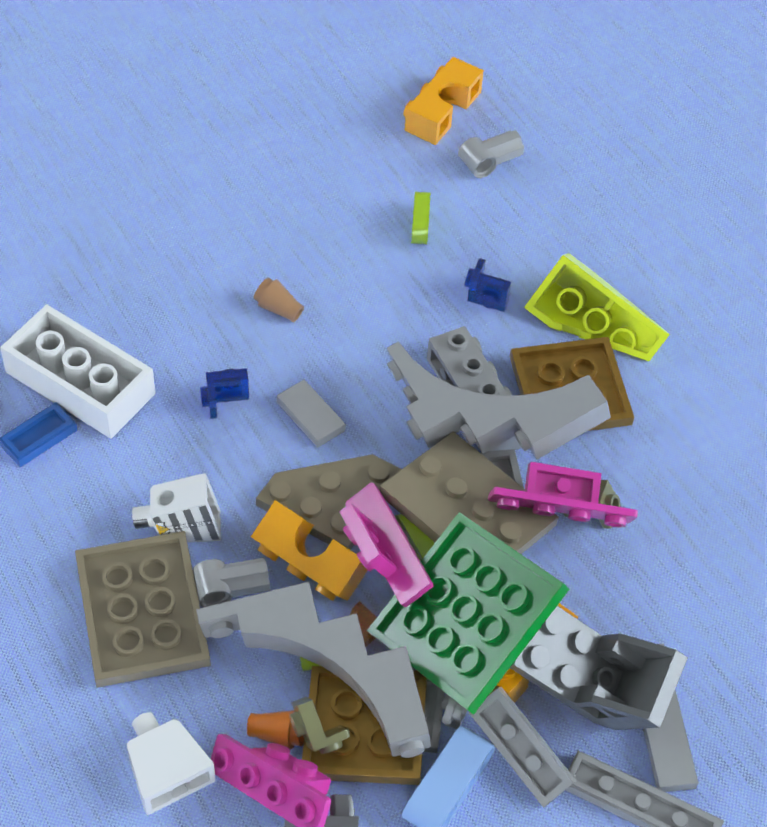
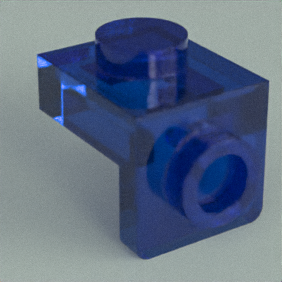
M479 258L475 269L469 268L465 278L464 287L469 288L467 301L489 309L505 312L509 302L511 281L484 274L486 260Z
M247 368L206 372L207 386L200 387L202 407H209L210 419L217 418L216 403L249 400Z

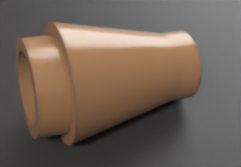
M269 277L266 278L254 294V300L258 302L259 307L287 318L291 322H295L304 310V306L291 295L278 279L273 281Z

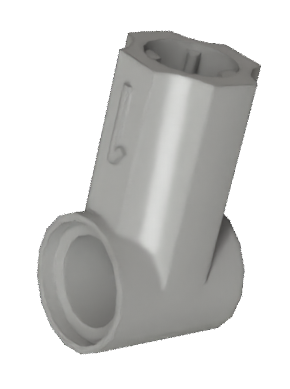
M514 130L485 141L478 137L470 138L461 145L458 156L476 178H484L490 175L498 164L523 155L524 145L521 136Z
M264 558L225 564L217 559H209L198 563L193 568L198 600L202 607L231 601L232 597L270 591L268 568Z

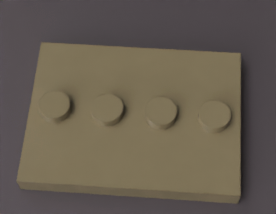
M454 431L381 484L379 488L384 499L434 542L437 541L458 512H460L522 554L557 525L559 516L556 514L553 516L534 514L533 508L519 506L518 510H505L498 508L497 502H490L488 495L494 487L525 491V489Z
M185 531L75 550L97 688L211 666L207 640L204 638L196 609H200Z

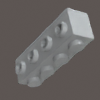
M465 326L429 338L427 360L439 379L455 387L480 394L512 396L508 387H503L499 381L493 363L487 362L482 354V348L476 337L472 338ZM513 436L487 452L509 449L517 450L521 446L516 437Z

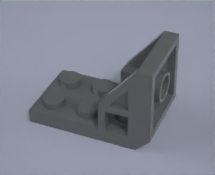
M557 606L510 669L593 723L613 730L660 728L688 657L676 649L620 633L602 636Z

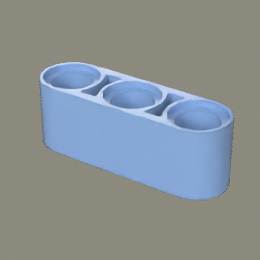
M461 725L450 738L409 799L402 818L416 827H447L489 763L495 750L494 744Z

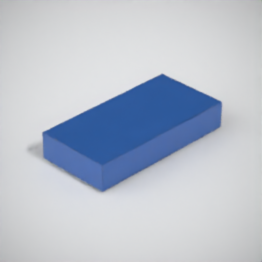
M55 402L1 436L0 446L21 468L78 431L77 423Z

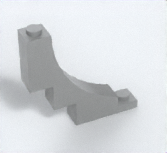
M309 582L196 609L204 638H224L231 635L233 631L240 630L247 648H265L287 652L312 661L342 679L362 698L378 720L387 739L392 757L401 755L403 758L414 757L423 753L425 748L431 747L429 730L406 646L367 655L357 613L319 623Z

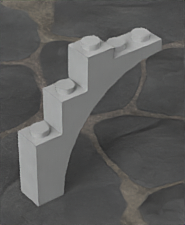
M399 341L387 348L392 360L387 363L390 372L396 381L403 379L407 386L403 388V392L410 403L406 406L411 416V419L407 421V425L415 439L418 440L422 437L429 448L436 445L453 431L455 433L461 431L468 444L471 446L476 443L481 453L484 454L515 436L524 451L530 449L535 458L539 459L611 418L608 401L590 375L563 387L536 394L514 396L480 394L455 387L433 376L412 359Z

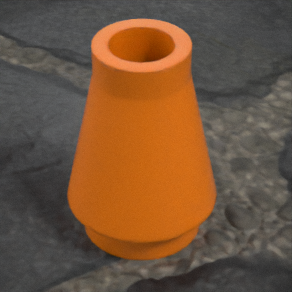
M294 710L262 714L251 713L247 722L248 737H256L271 743L280 744L289 749H293L294 746L302 747L304 744L303 735L300 737L296 736L289 718L290 714L295 713Z

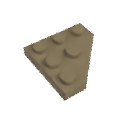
M371 454L277 472L256 497V506L268 511L276 500L314 525L309 532L310 535L327 544H330L334 539L351 550L354 544L343 531L346 523L339 511L346 507L345 503L369 483L373 482L380 488L381 484L402 469Z

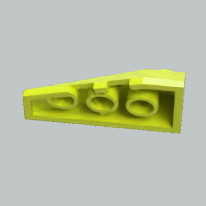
M570 253L562 255L524 307L550 328L565 331L582 339L609 337L612 349L646 361L652 359L670 335Z

